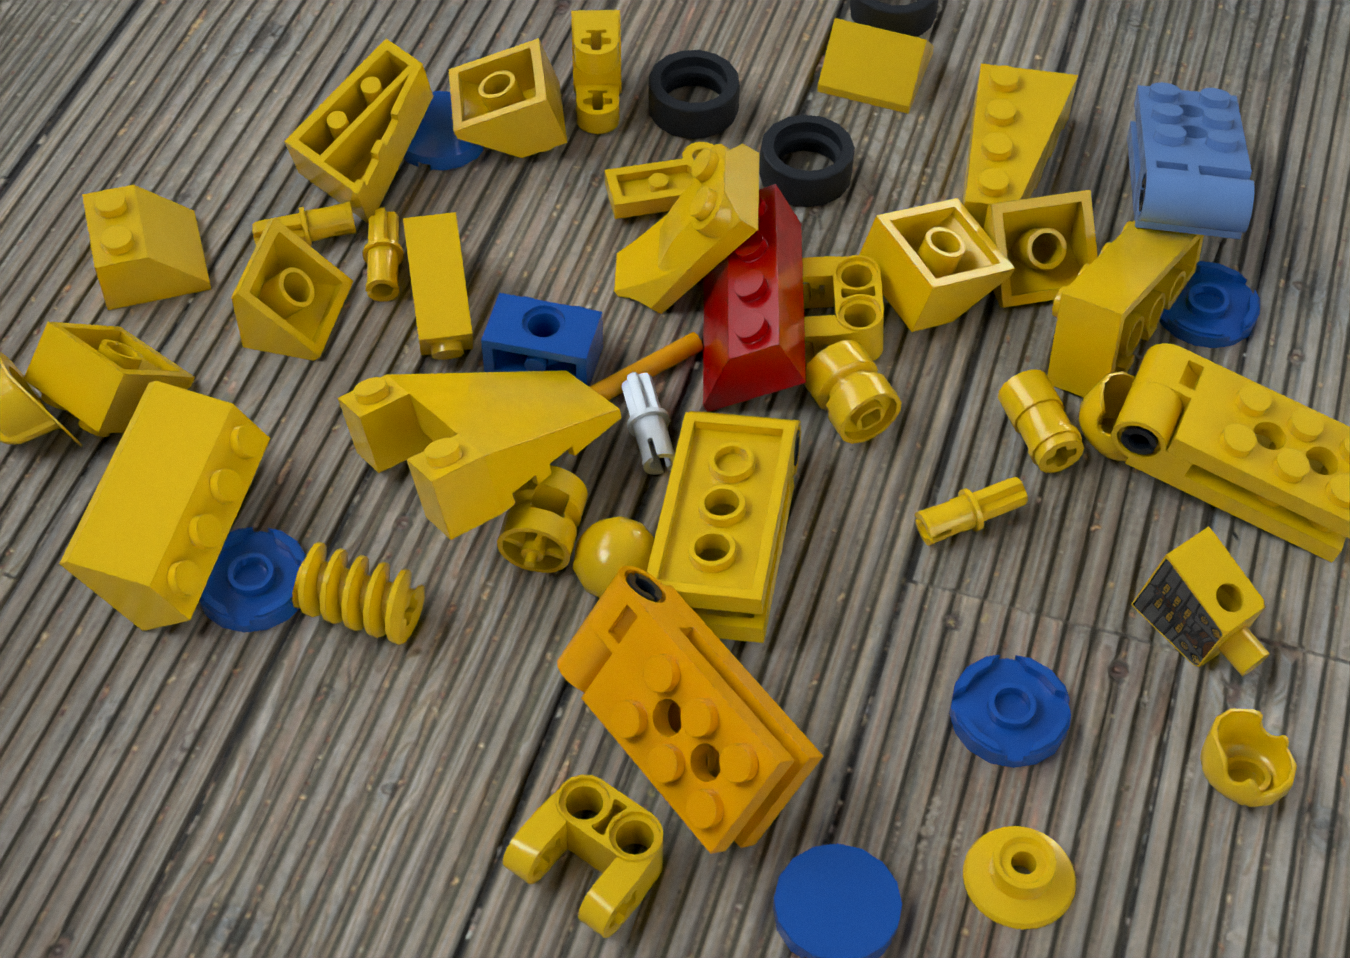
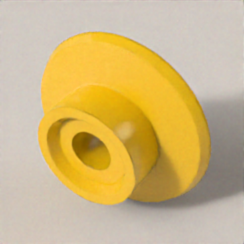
M1007 826L989 831L972 844L964 860L963 882L969 898L981 913L1000 925L1022 930L1047 926L1058 920L1068 910L1074 899L1076 876L1070 858L1052 838L1035 829L1022 826ZM1013 866H1023L1030 871V874H1020L1014 870Z

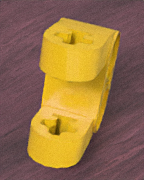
M571 10L574 94H576L577 124L583 131L588 133H608L614 130L620 121L619 93H622L620 10Z
M862 255L802 258L803 282H807V284H803L804 308L834 307V315L804 317L806 367L819 352L829 345L846 340L859 342L873 361L878 359L883 353L884 306L879 265L873 259Z
M581 774L565 781L524 823L506 848L502 864L526 883L534 884L550 870L567 849L603 873L582 901L578 911V919L602 937L609 938L638 907L662 871L663 828L660 821L651 812L604 780L593 775ZM581 810H591L597 813L595 817L587 820L572 816ZM630 844H641L648 848L647 851L640 854H628L621 849Z

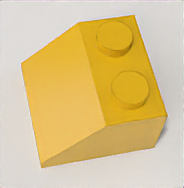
M539 38L448 69L453 131L457 139L520 158L538 152H546L556 146L568 143L559 80Z
M136 185L82 194L94 268L107 310L211 290L194 210Z
M958 198L876 215L859 255L873 259L879 265L882 294L911 332L953 322L1008 279L1015 269Z
M48 321L23 380L42 393L41 399L45 403L61 410H67L79 419L78 425L83 430L96 436L108 437L110 433L125 432L148 383L157 380L187 390L191 387L195 377L122 327Z

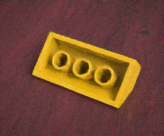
M157 380L148 383L59 564L142 631L190 621L271 438L232 403Z

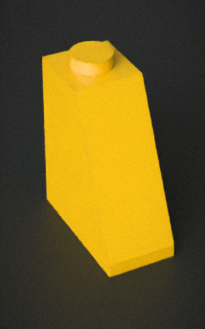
M456 212L403 218L421 355L432 354V358L438 360L457 358L464 354L463 350L473 349V333Z

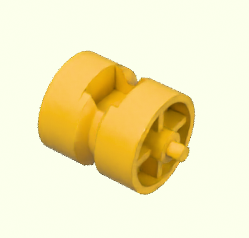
M550 465L552 474L539 485L533 483L532 479H530L513 493L515 504L506 512L497 540L498 550L506 560L517 567L529 571L552 573L560 571L568 565L577 536V527L581 522L588 497L587 488L579 477L566 469Z

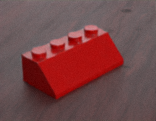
M776 184L759 189L758 230L704 277L703 407L707 412L806 383L801 222Z

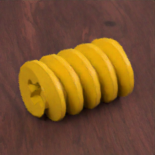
M319 541L315 543L300 565L292 592L294 607L300 608L302 613L309 617H317L322 614L323 619L328 623L337 624L343 621L345 627L350 630L358 631L365 627L366 633L372 637L379 638L386 634L388 640L394 644L400 645L405 643L417 625L425 600V587L422 584L418 585L416 589L411 588L412 572L404 568L400 570L394 582L389 581L390 565L382 561L378 564L373 574L369 575V559L367 556H358L349 569L347 568L348 552L345 549H337L329 562H327V546Z

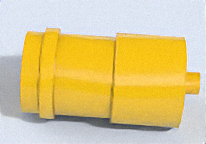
M1035 369L1023 371L1011 377L1003 384L999 390L998 399L1015 431L1021 434L1025 441L1032 462L1038 465L1039 469L1045 473H1055L1070 467L1078 461L1084 452L1081 434L1077 427L1073 426L1064 412L1065 407L1046 373Z

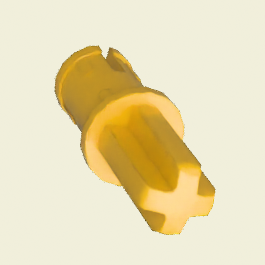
M350 201L306 211L303 206L299 207V213L275 217L309 246H312V241L357 233ZM272 218L253 223L252 233L255 245H257L268 221Z
M383 207L377 208L375 215L369 217L368 243L364 246L362 254L363 260L367 263L365 290L368 297L375 301L387 302L395 299L399 294L398 265L402 263L404 252L399 244V216L396 212H387Z
M1018 477L1008 478L973 493L969 489L964 488L958 492L957 497L949 499V501L917 511L915 513L917 518L915 523L926 545L931 546L947 539V537L969 529L975 532L984 528V521L1026 505L1028 495L1022 481Z

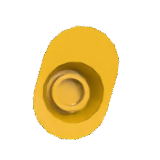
M0 352V442L8 445L22 444L56 429H62L82 447L83 445L50 414L32 385L23 380L24 375L15 364Z

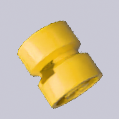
M846 340L829 345L819 352L806 367L805 387L819 407L828 411V420L845 442L851 444L862 443L876 437L895 421L901 410L902 401L884 375L878 373L877 366L859 342Z

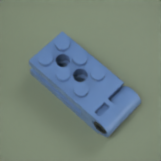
M1163 82L1154 83L1151 86L1138 85L1134 101L1136 122L1130 121L1127 136L1135 227L1241 239L1242 233H1245L1248 229L1252 215L1254 181L1250 180L1252 170L1237 96H1232L1228 92L1217 88H1205L1201 92L1180 90L1179 87L1173 84Z

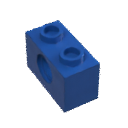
M499 293L481 339L484 372L566 370L587 386H590L603 349L602 311L542 301L527 296L521 297Z

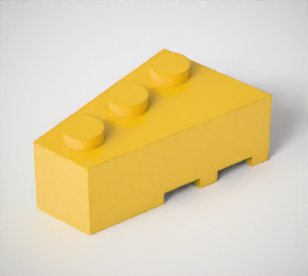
M386 38L284 141L298 173L339 203L350 201L352 212L368 224L369 217L375 215V210L380 207L433 99L423 63Z

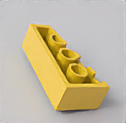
M981 63L973 106L962 204L982 229H984L988 204L1027 199L1031 197L1034 189H1037L1042 178L1043 169L1049 157L1052 156L1058 137L1069 119L1078 75Z
M1135 220L1133 222L1128 221L1121 234L1112 243L1107 242L1103 246L1100 255L1091 264L1086 263L1081 268L1078 277L1068 287L1062 286L1055 297L1052 307V315L1057 317L1047 374L1052 385L1085 397L1106 374L1120 371L1127 373L1134 363L1135 355L1132 353L1140 339L1146 341L1150 339L1157 329L1163 309L1169 310L1195 273L1204 235L1135 227Z

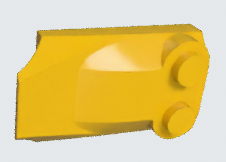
M742 143L730 149L723 144H716L710 149H703L698 154L691 168V175L694 177L693 183L681 194L669 213L617 253L614 292L618 297L636 300L662 314L758 230L759 152Z

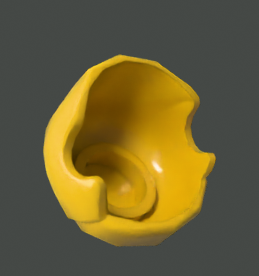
M1123 371L1106 374L1092 388L1080 404L1078 420L1088 442L1102 455L1116 461H1126L1127 456L1114 446L1111 432L1135 379L1134 376Z
M624 516L599 520L592 524L578 539L575 547L573 570L585 591L600 598L621 567L633 566L647 572L655 538L645 525Z
M1230 708L1216 716L1201 749L1200 760L1204 777L1215 790L1235 803L1248 807L1272 805L1288 794L1293 786L1297 770V764L1291 751L1288 749V737L1286 735L1274 736L1268 733L1263 727V714L1260 711Z

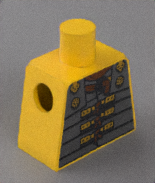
M1209 526L1166 554L1131 604L1194 666L1201 667L1222 653L1243 677L1259 666L1270 655L1268 650L1248 629L1266 608L1264 599Z

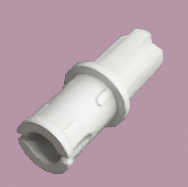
M630 373L627 375V380L621 386L630 415L627 421L628 431L637 439L644 471L652 475L663 474L664 470L660 458H664L666 467L670 471L675 456L667 430L670 423L669 414L660 406L652 376L648 373Z

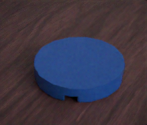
M450 91L432 92L433 99L403 159L419 167L418 162L430 164L431 170L444 171L462 167L478 158L484 148L483 146L457 139L453 131Z
M1198 261L1195 273L1169 310L1163 309L1159 322L1174 337L1193 346L1207 348L1232 346L1248 337L1256 325L1260 314V298L1255 289L1252 293L1251 289L1246 285L1247 279L1238 271L1220 263Z
M253 527L239 528L229 532L198 602L206 617L222 628L244 633L268 630L289 620L299 610L293 605L292 592L299 567L307 557L298 541L283 531L267 528L268 532H254Z
M1000 655L986 656L971 664L955 683L949 712L954 732L966 748L988 763L1011 768L1036 765L1055 754L1067 736L1071 719L1070 698L1066 686L1055 673L1032 658L1018 655L1015 656V660L1008 658L999 659Z
M839 843L814 846L794 857L778 878L773 901V913L777 932L790 951L800 958H879L887 950L892 942V938L897 933L902 909L898 883L885 864L861 848Z

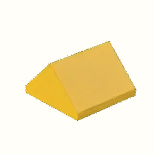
M835 18L817 92L909 114L933 55L934 46L926 39Z
M1091 190L988 204L983 230L1015 268L1012 275L993 290L999 306L1002 308L1055 300L1062 286L1068 287L1078 277L1081 268L1086 263L1091 264L1098 257Z
M276 218L268 221L231 297L243 348L314 361L320 358L353 284V280Z

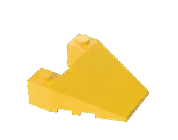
M566 370L387 374L382 377L363 380L355 386L353 391L338 397L356 452L378 473L407 460L426 518L450 540L503 514L515 504L513 493L530 479H532L533 483L539 485L552 474L550 463L567 450L569 454L576 455L622 418L620 409Z

